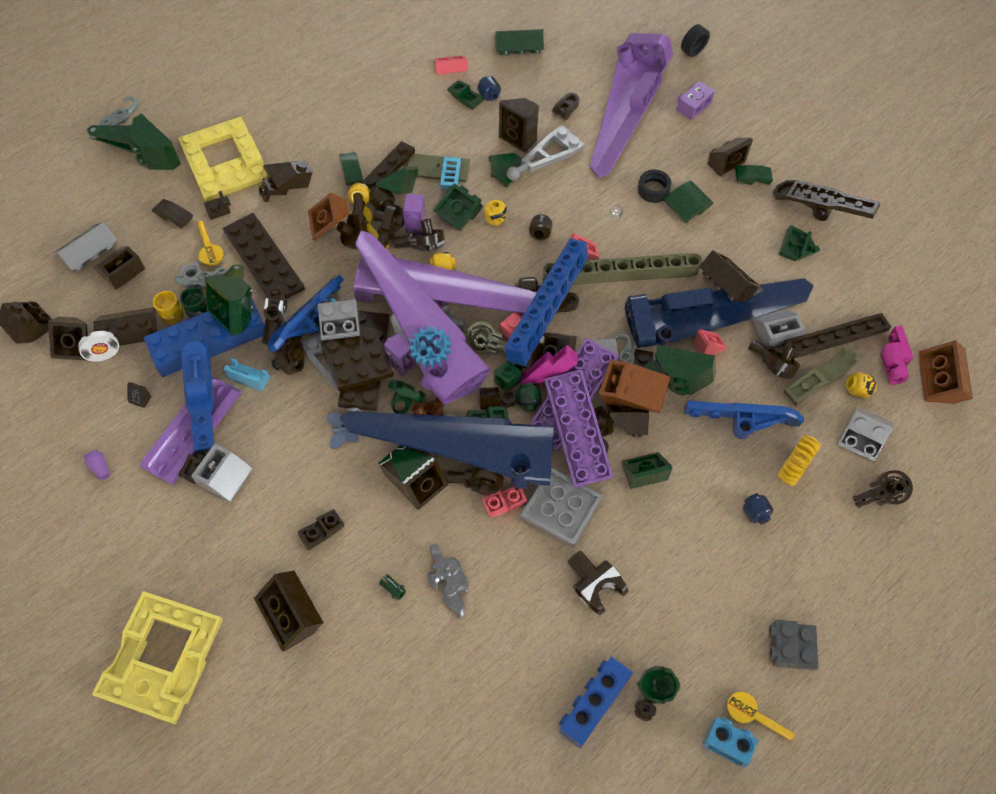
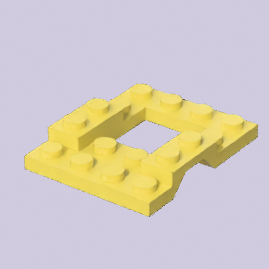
M241 116L178 137L205 202L219 198L218 191H222L223 195H227L261 183L263 178H269L263 168V159ZM233 138L241 157L209 167L201 148Z
M143 591L122 632L121 647L113 663L103 671L92 695L176 725L184 705H188L207 663L205 661L223 618ZM155 620L191 632L173 673L139 661L148 643L146 638Z

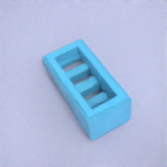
M444 157L440 182L441 190H449L454 183L457 186L459 185L461 158ZM455 162L457 165H449L447 163ZM447 168H454L456 171L447 170ZM446 174H455V176H446ZM446 179L454 180V182H448V181H445V180H446Z

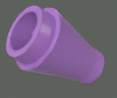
M93 450L84 456V464L99 480H104L111 475L104 455L99 450Z

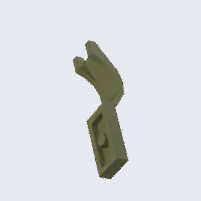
M851 342L831 361L820 368L812 369L784 389V393L797 406L825 385L839 379L864 358L865 355L863 353L857 355L851 349L854 346Z

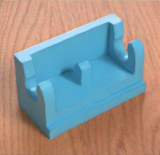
M231 358V367L226 365L224 368L228 379L262 392L271 377L267 370L262 369L259 371L240 364L236 359Z

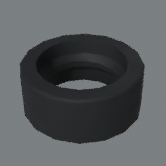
M700 24L694 25L685 34L681 42V50L690 57L697 56L707 45L710 31Z
M648 170L640 176L638 193L647 202L658 203L664 201L663 198L670 192L671 178L661 170ZM649 181L659 182L664 186V189L653 191L648 189L645 183Z

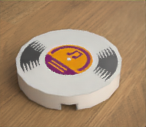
M95 331L90 333L91 335L88 337L84 336L78 346L81 356L88 361L94 362L110 359L119 350L118 339L114 337V334L106 331Z

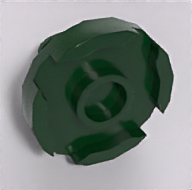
M391 379L388 387L395 391L390 405L396 414H406L413 400L423 402L426 393L423 391L415 392L414 386L399 380ZM398 401H403L405 403L404 409L396 410L395 404Z

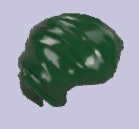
M654 666L647 669L639 682H637L642 694L654 704H665L666 702L673 701L680 689V682L675 673L670 668L664 666Z

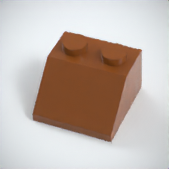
M330 193L308 210L312 240L316 241L349 215L346 199Z

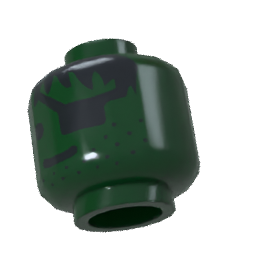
M535 383L522 384L516 390L517 405L519 408L525 409V412L536 411V407L542 404L541 390L538 386H535Z

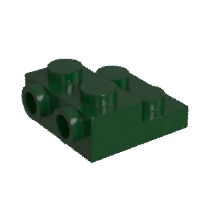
M454 183L433 211L457 230L461 231L470 219L473 220L477 216L483 205L481 204L482 200L475 194L471 196L464 186L461 185L459 187Z

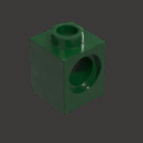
M508 360L494 370V382L503 391L507 389L512 390L521 381V371Z

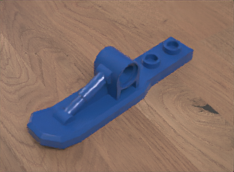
M340 274L326 283L272 333L268 342V349L271 352L279 350L285 343V340L290 337L306 333L315 334L320 331L317 306L320 303H325L330 298L328 296L330 293L334 294L341 288L340 284L344 279Z
M191 340L184 344L180 352L185 404L191 416L194 452L197 453L209 451L214 445L211 415L214 407V395L208 346L200 340Z
M687 401L684 406V414H689L691 417H700L702 415L709 416L712 419L720 417L733 418V433L738 439H746L755 431L771 427V425L777 423L799 427L804 423V417L798 411L786 406ZM740 425L746 426L748 431L741 430Z

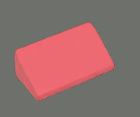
M465 55L434 59L438 75L468 71Z

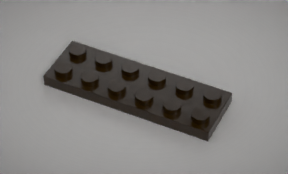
M254 213L223 227L225 235L266 295L272 287H280L284 291L286 299L305 290L304 284ZM273 291L271 293V298H273L275 295H281V293L279 291Z
M359 310L360 331L375 327L384 348L390 314ZM381 380L340 391L338 407L358 408L360 410L377 412Z

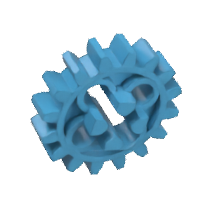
M428 325L425 331L420 328L421 333L414 332L415 339H410L412 346H409V350L412 352V358L416 359L415 361L418 365L422 362L425 368L428 364L434 368V363L441 366V360L447 361L446 354H451L449 348L452 347V343L449 341V335H445L444 329L439 331L437 326L431 330ZM421 340H427L429 347L427 348L426 343ZM433 346L435 347V350L437 352H440L439 354L434 353L432 348Z

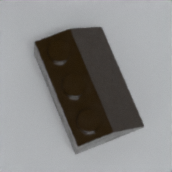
M527 98L501 100L499 102V138L526 153L537 141L539 105Z
M714 250L710 252L699 266L703 270L702 274L709 280L713 279L715 281L714 285L721 291L725 290L728 293L726 296L733 302L739 301L744 303L764 290L731 259Z
M151 307L101 315L93 321L94 332L106 331L114 334V337L118 339L119 346L145 342L143 337L157 332L156 309Z
M294 570L274 574L254 597L282 652L313 635L324 623Z

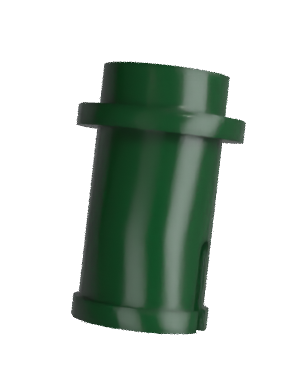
M386 574L383 578L389 584L381 579L379 585L384 587L392 595L393 599L400 600L406 593L405 586L398 584L389 574Z

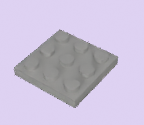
M551 468L550 486H538L521 513L520 518L574 548L603 495L586 486L574 488L572 478Z

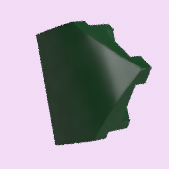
M515 153L489 156L492 170L491 177H495L507 187L513 181L507 177V170L510 167L520 166L522 158Z
M790 225L787 228L778 255L797 261L819 252L820 248L814 244L811 238V231L806 234V232Z

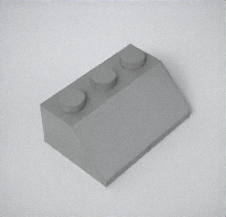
M98 222L53 253L69 270L75 269V271H78L85 266V261L88 259L93 261L100 256V251L103 249L107 251L114 247V242L117 239L104 222Z

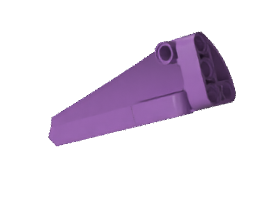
M632 33L627 37L624 44L619 45L616 49L618 61L590 163V168L598 178L610 174L661 85L662 74L673 57L670 39L665 34Z
M361 231L355 246L386 298L409 345L412 346L410 339H415L414 332L420 334V328L425 331L428 325L431 330L435 326L438 327L439 331L444 329L445 335L448 334L450 337L449 341H451L452 347L449 348L451 354H446L447 361L442 359L441 366L434 363V368L430 364L426 368L423 367L422 362L419 364L424 374L420 381L422 387L432 390L443 404H448L475 392L484 382L490 372V368L466 343L463 332L375 236ZM425 339L421 340V341H424V342L426 343V346H427V348H428L429 345H428L427 340H425ZM434 346L432 347L435 354L440 353L435 350Z
M391 254L440 308L444 307L445 302L524 314L537 293L466 273L396 258L395 255ZM361 256L354 283V295L356 301L372 303L374 294L383 295Z

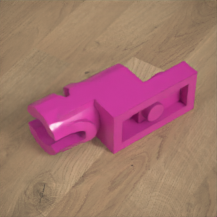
M902 325L893 328L888 337L889 344H886L880 352L884 369L890 373L887 375V378L891 385L907 381V378H909L907 366L914 358Z

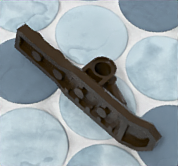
M786 180L778 184L773 191V196L776 200H789L808 206L812 209L814 217L819 221H826L833 210L873 219L880 207L879 201L848 195L838 189L799 180Z

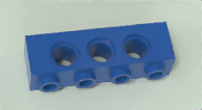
M612 656L608 662L606 660L602 661L597 669L600 673L596 679L590 678L584 687L587 690L583 697L577 696L571 705L574 707V710L570 715L565 713L559 722V725L562 726L559 733L580 749L633 674L631 670ZM603 678L610 679L612 687H604L601 680ZM596 696L599 698L600 704L593 706L589 703L588 698ZM584 714L587 717V723L579 724L576 721V715Z

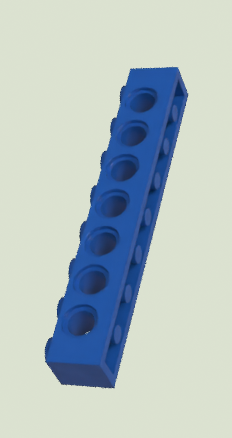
M572 238L568 240L504 346L509 362L522 366L527 364L589 258L587 242Z

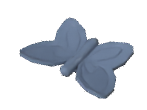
M335 412L327 415L328 422L331 426L336 427L332 428V432L336 433L332 435L330 448H338L345 441L358 442V435L349 433L346 426L340 420L342 415Z

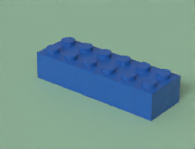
M252 297V321L241 334L231 336L208 312H205L143 337L160 376L165 377L182 370L180 349L187 341L200 340L208 346L209 357L211 358L262 337L265 324Z

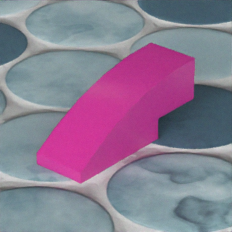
M568 345L554 356L547 352L521 374L520 384H537L544 382L546 378L561 375L577 364L578 354Z

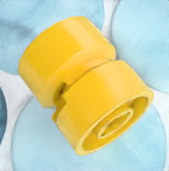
M162 291L153 298L154 308L164 323L176 324L182 320L184 311L176 294L171 291Z

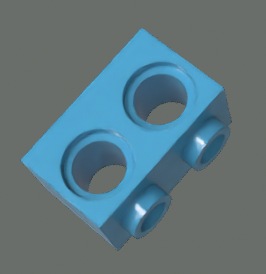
M716 718L712 721L702 746L745 768L749 765L759 740L753 737L754 734L746 729L739 730L732 726L733 723L728 719ZM716 730L724 732L725 741L717 738ZM737 741H742L746 745V752H741L737 748Z

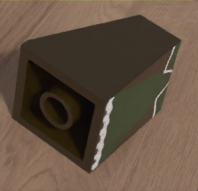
M399 445L378 462L384 475L417 510L448 486L437 460L427 452Z

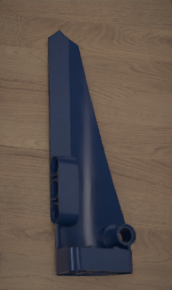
M805 278L761 284L760 286L764 290L744 303L739 301L733 302L726 296L728 293L725 290L713 291L712 288L669 293L661 298L648 300L646 294L629 296L625 302V314L630 333L638 348L655 345L667 346L669 343L696 336L700 329L714 331L750 320L753 317L806 302L814 285ZM661 333L667 334L668 339L663 338Z
M349 411L340 417L349 433L391 442L473 465L511 478L512 486L518 489L527 487L529 482H532V485L550 486L553 453V426L512 424L507 419L356 411Z

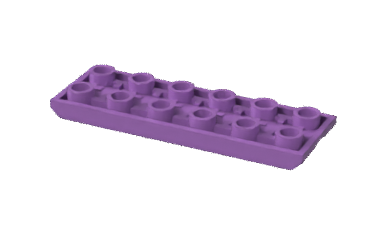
M586 338L577 351V364L563 374L582 369L592 401L602 386L609 361H617L619 356ZM548 395L530 422V425L553 426V448L559 451L563 445Z
M582 369L546 378V388L574 488L614 478Z
M212 376L214 407L211 415L214 431L242 391ZM186 404L143 458L140 465L145 471L171 485H174L180 477L179 473L188 454H197L193 448L191 416L186 408Z

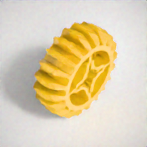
M807 434L802 436L779 471L778 478L790 486L796 485L820 449L821 443Z

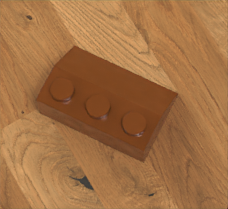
M957 340L919 351L926 402L955 404L973 399L966 349Z

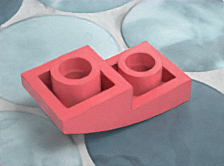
M511 487L503 492L499 491L482 499L490 518L528 503L523 490Z

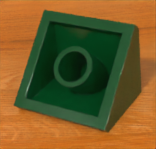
M417 166L404 167L376 184L378 187L397 194L412 193L419 169Z
M659 452L621 461L630 489L667 481L672 471V465Z

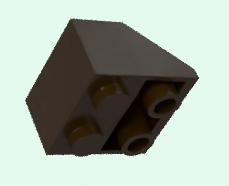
M122 246L94 266V269L117 290L145 270V267L139 256L129 246Z
M37 302L2 303L0 308V326L16 344L34 342L49 331L48 321L52 320V318Z

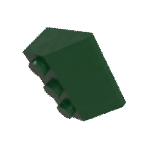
M544 29L494 32L496 52H499L500 55L509 54V51H515V54H525V50H531V53H540V50L544 49Z

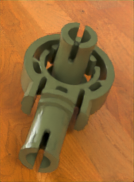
M485 320L473 322L468 327L465 336L466 343L474 352L486 353L489 351L494 354L496 350L505 352L504 346L507 340L502 338L503 333L497 331L493 324ZM477 325H485V326H481V328H479V326H478V327H476V328L473 329V327H475V326H477Z

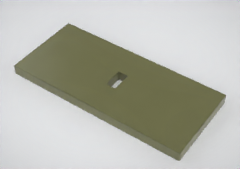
M413 154L409 158L408 167L417 166L419 169L417 177L441 180L444 156ZM461 158L460 182H467L470 159ZM455 162L447 163L449 165H457ZM447 168V170L456 171L454 168ZM446 174V176H455V174Z

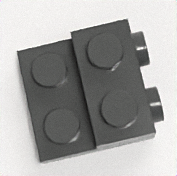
M776 619L769 626V637L772 638L769 657L773 659V666L806 670L819 669L817 627L814 625L797 624V621Z

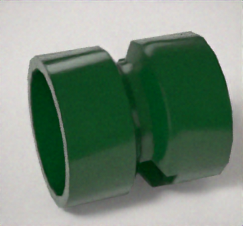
M190 287L181 293L180 302L188 318L207 312L206 298L201 289Z

